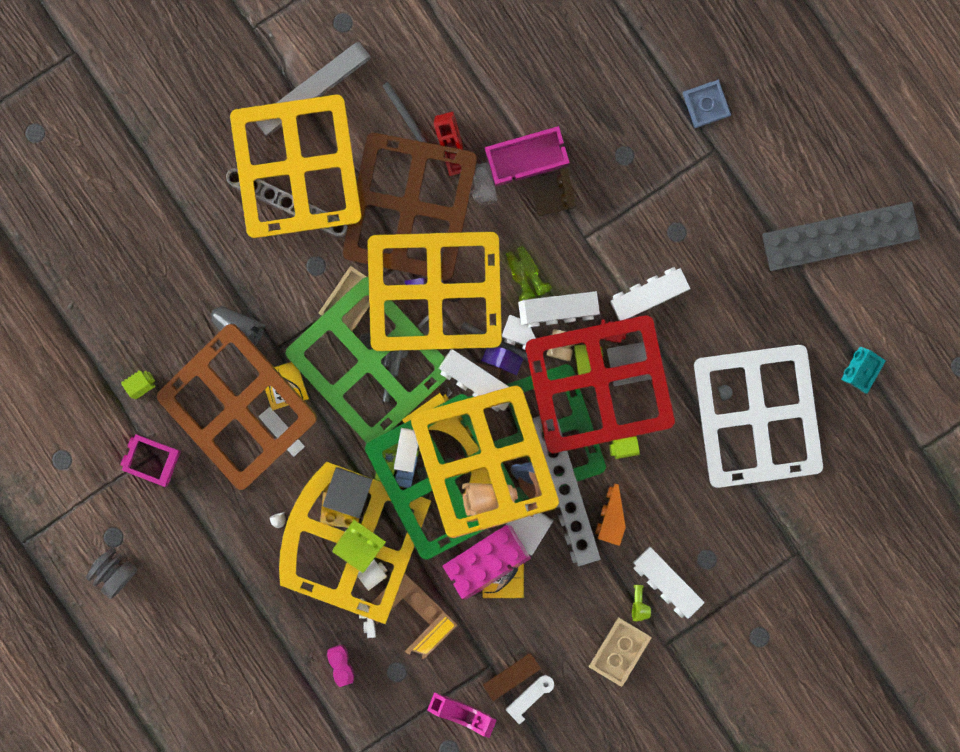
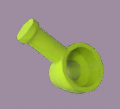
M634 585L635 600L632 606V619L638 622L650 618L651 608L642 603L643 585Z

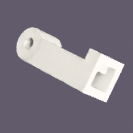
M547 675L539 677L506 708V711L519 725L525 720L522 714L544 693L552 691L554 688L552 678Z

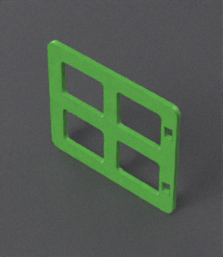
M365 277L286 349V356L358 435L368 443L391 431L447 378L440 374L442 371L438 369L445 359L437 349L420 350L433 364L435 370L412 392H407L381 364L382 358L390 351L367 349L343 323L342 317L361 299L369 296V277ZM392 300L384 302L385 314L396 325L395 329L387 337L424 336ZM328 330L332 331L358 359V363L334 385L330 384L304 356V352ZM366 373H371L397 401V405L374 427H370L343 398L344 393ZM433 377L437 382L427 390L424 384ZM389 417L393 422L384 430L380 424Z

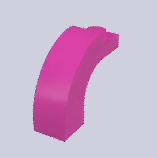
M434 693L427 711L438 717L461 724L490 738L497 721L490 717L489 714L438 693Z

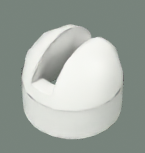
M278 513L269 517L274 527L281 528L285 525L286 518L284 513Z

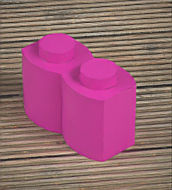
M341 644L329 648L327 658L331 667L334 668L333 677L336 684L342 687L353 683L354 671L348 663L349 656L345 646Z

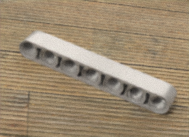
M356 42L277 103L321 97L365 64L371 56L360 42ZM279 118L257 121L256 124L266 136H269L282 126V120Z
M238 169L229 170L226 175L228 183L241 191L240 182H231V176L236 173L238 174ZM260 179L254 181L258 184L255 190L257 199L295 216L293 195ZM273 190L275 192L274 198L266 199V192ZM291 199L292 205L289 208H284L282 206L283 200ZM309 204L310 213L313 215L328 213ZM334 215L327 216L328 222L340 221ZM344 225L341 233L334 232V227L322 228L320 230L340 238L346 235L348 227Z

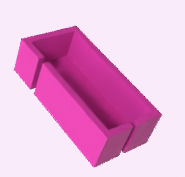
M559 126L485 147L495 187L511 183L512 178L518 181L569 166L570 162L565 146L561 147L564 142Z
M505 525L444 564L443 568L450 580L456 581L453 585L460 597L468 599L513 571L512 567H519L530 560L531 557L513 527Z

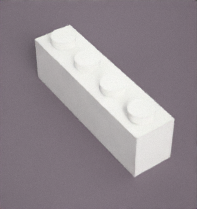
M675 267L668 269L664 272L665 275L660 278L656 275L648 279V283L643 286L639 283L631 287V292L624 294L622 291L612 296L614 300L610 301L618 320L629 319L688 291L690 287L681 268L677 270Z
M597 291L528 299L518 302L521 325L528 324V328L540 326L539 323L546 322V325L558 324V320H564L565 323L576 322V318H582L583 321L593 320L594 316L600 314Z
M453 349L449 351L438 368L442 371L440 374L448 380L451 378L457 380L456 385L466 391L467 388L472 390L474 397L509 387ZM510 402L491 408L497 412L499 409L505 411Z
M648 547L633 562L636 565L633 569L641 577L645 575L649 579L647 583L654 590L658 588L663 593L661 597L667 604L672 602L676 606L674 611L681 618L685 616L689 619L705 603L651 547Z

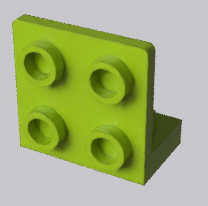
M353 520L332 552L364 573L386 542Z

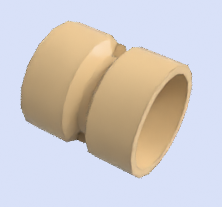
M553 329L552 335L564 333L565 331ZM575 344L549 349L547 356L571 361L573 353L571 347Z

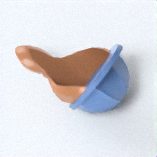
M531 462L522 465L515 464L511 467V473L518 480L521 489L530 499L542 495ZM536 503L529 504L528 511L537 509Z

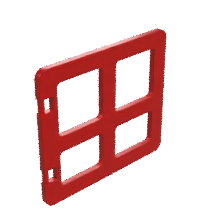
M645 315L535 338L526 343L527 359L545 443L549 452L558 453L673 427L675 423L654 321L650 316ZM640 331L647 359L637 363L605 368L599 344L600 339ZM584 343L589 359L590 372L549 380L543 352L549 349ZM540 360L542 372L536 373L534 361ZM649 374L652 379L657 402L658 417L618 425L614 414L609 383ZM593 386L601 415L602 429L561 437L552 400L553 394ZM552 419L554 431L548 432L546 420Z

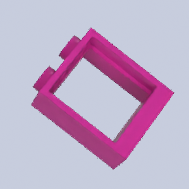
M135 434V437H131L128 443V448H130L128 455H124L122 459V471L167 487L181 451ZM140 441L170 452L160 479L130 468Z

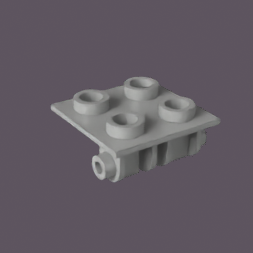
M644 342L607 349L610 368L637 363L647 359ZM645 374L613 381V385L619 386L651 380V376Z

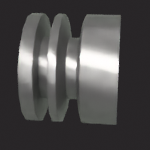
M114 548L102 554L93 563L89 573L86 575L88 581L97 576L93 582L94 586H97L102 581L105 583L101 592L109 599L115 597L137 571V568L129 561L124 562L121 566L118 564L122 558L121 554L112 559L116 553Z

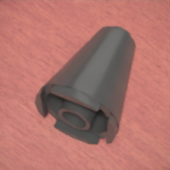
M224 306L216 307L211 313V321L219 331L228 324H235L255 346L264 333V330H262L265 327L264 324ZM230 343L240 355L244 356L233 343Z

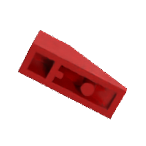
M454 112L435 116L433 124L440 146L463 150ZM445 152V158L455 160V153ZM445 162L449 176L461 173L462 167L460 164Z

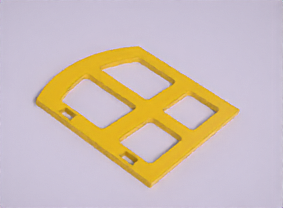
M326 462L304 487L288 518L280 550V586L386 624L414 549V544L408 532L399 551L383 546L375 556L394 565L380 605H374L351 595L359 570L349 563H346L336 589L301 578L296 574L297 550L302 531L338 543L345 531L308 517V512L314 502L332 480L335 468H342ZM375 479L372 480L368 492L371 494V499L361 525L373 533L384 503L387 500L391 501L382 482ZM419 497L409 504L410 508L414 510V516L420 527H422L431 500ZM306 582L314 585L312 592L300 588L302 583ZM359 602L370 606L369 612L357 609Z

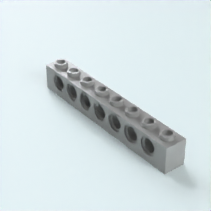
M540 416L532 418L559 499V504L556 508H560L561 515H558L561 526H565L567 533L564 534L567 545L571 544L573 550L570 552L572 562L577 563V566H582L601 560L568 452H558L557 457L550 458L545 439L542 437L543 428ZM546 420L547 428L554 431L553 420ZM558 423V428H559L560 436L563 437V436H562V433H561V429H560L559 423ZM557 465L562 466L564 469L563 475L559 477L555 476L553 472L554 467ZM562 484H567L570 488L569 493L566 495H562L559 492V487ZM569 502L575 505L573 513L565 511V505ZM573 521H579L581 524V528L577 532L571 530L570 526ZM580 539H584L587 543L586 548L583 550H578L576 547V543Z

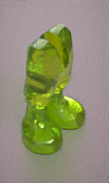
M523 245L517 248L519 257L522 258L519 262L516 261L517 258L513 255L512 251L505 253L513 274L512 279L520 284L522 294L518 298L519 302L536 298L526 276L531 279L538 297L553 289L550 283L541 281L538 276V266L535 265Z

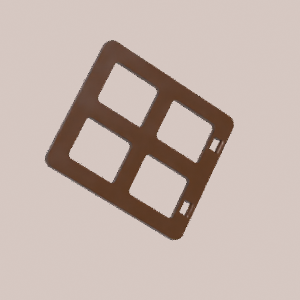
M370 133L366 138L357 180L361 219L358 223L348 225L343 247L344 258L368 264V249L359 247L362 225L368 205L400 212L396 234H412L417 215L449 221L448 233H462L478 161L477 155L471 151L379 133ZM388 140L399 142L398 149L388 147ZM380 149L410 154L412 156L405 195L403 197L376 193L370 190L377 154ZM445 152L455 153V160L445 158ZM428 159L461 165L456 197L452 207L421 202L419 200ZM459 246L445 247L441 262L442 280H450L453 277ZM393 248L390 254L382 252L384 268L427 276V262L409 258L407 255L409 248Z

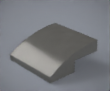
M336 467L323 507L360 518L373 479Z

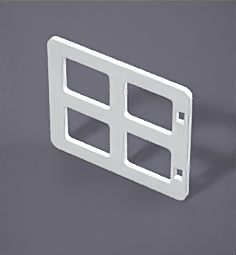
M793 345L699 358L695 361L694 370L710 484L713 487L720 488L813 475L822 471L823 462L808 353L805 346ZM792 360L795 363L799 403L771 408L765 407L760 365ZM738 367L744 368L749 410L720 415L715 414L710 372ZM800 417L803 422L807 460L774 465L770 448L768 422ZM746 424L752 425L757 467L724 472L720 456L718 429ZM800 465L801 471L790 473V466ZM742 473L743 479L732 481V474Z

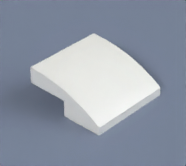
M542 513L534 514V517L528 516L508 522L506 525L513 527L528 554L533 555L553 520Z

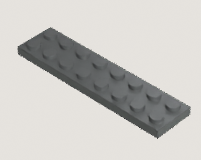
M908 202L763 233L762 237L770 271L919 240L920 234L913 203Z

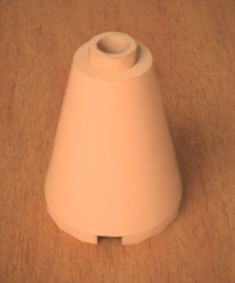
M463 484L462 489H466V494L462 495L467 516L477 515L499 507L492 484ZM507 485L511 499L515 503V500L518 499L516 488Z

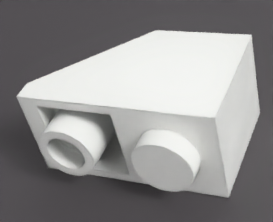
M509 315L502 338L505 339V343L515 346V343L523 345L522 349L526 350V343L531 339H535L531 327L528 328V324L521 325L520 318Z

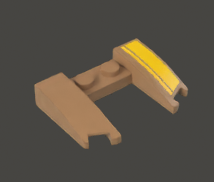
M404 573L391 610L404 599L430 624L405 650L407 654H410L411 651L423 654L422 659H425L458 624ZM386 588L377 596L372 604L380 605Z

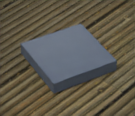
M719 79L682 92L694 128L731 116Z

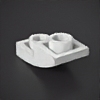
M401 428L394 469L408 472H413L418 448L414 430Z
M359 602L357 609L369 612V606ZM367 618V622H364V633H367V638L376 637L374 620Z

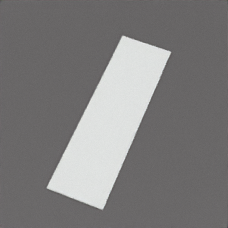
M271 407L258 416L277 438L288 429L279 416L272 411ZM298 439L287 450L294 457L305 446Z

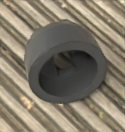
M721 385L717 387L721 395V401L728 400L732 396L730 386Z

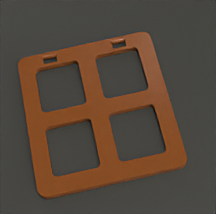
M235 324L226 325L157 393V400L239 490L247 488L317 421L316 413ZM220 339L223 345L216 350L212 346ZM229 343H233L259 372V376L238 396L233 393L210 367V362ZM195 376H198L225 406L224 410L205 428H201L176 400V395ZM180 378L183 384L177 389L173 384ZM268 386H272L298 415V419L277 439L268 432L248 409L249 404ZM234 419H237L263 448V452L243 471H240L214 442V438Z

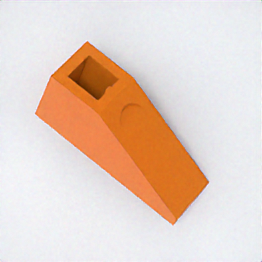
M614 484L613 487L609 486L606 495L609 501L607 505H603L601 516L604 517L602 523L597 524L595 534L598 535L597 539L620 546L626 527L619 485Z

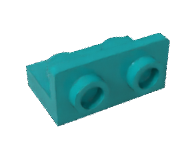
M859 347L854 353L849 366L845 369L841 380L867 394L886 360L869 349Z

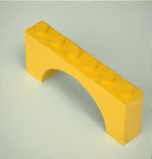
M439 393L402 419V421L406 423L412 419L414 414L433 409L448 401L449 398L446 394L442 396ZM461 416L437 422L429 427L428 430H439L453 436L462 444L468 456L479 451V446L472 439L473 435L469 427H464L460 422L463 420ZM482 468L471 471L469 483L492 484L487 469Z

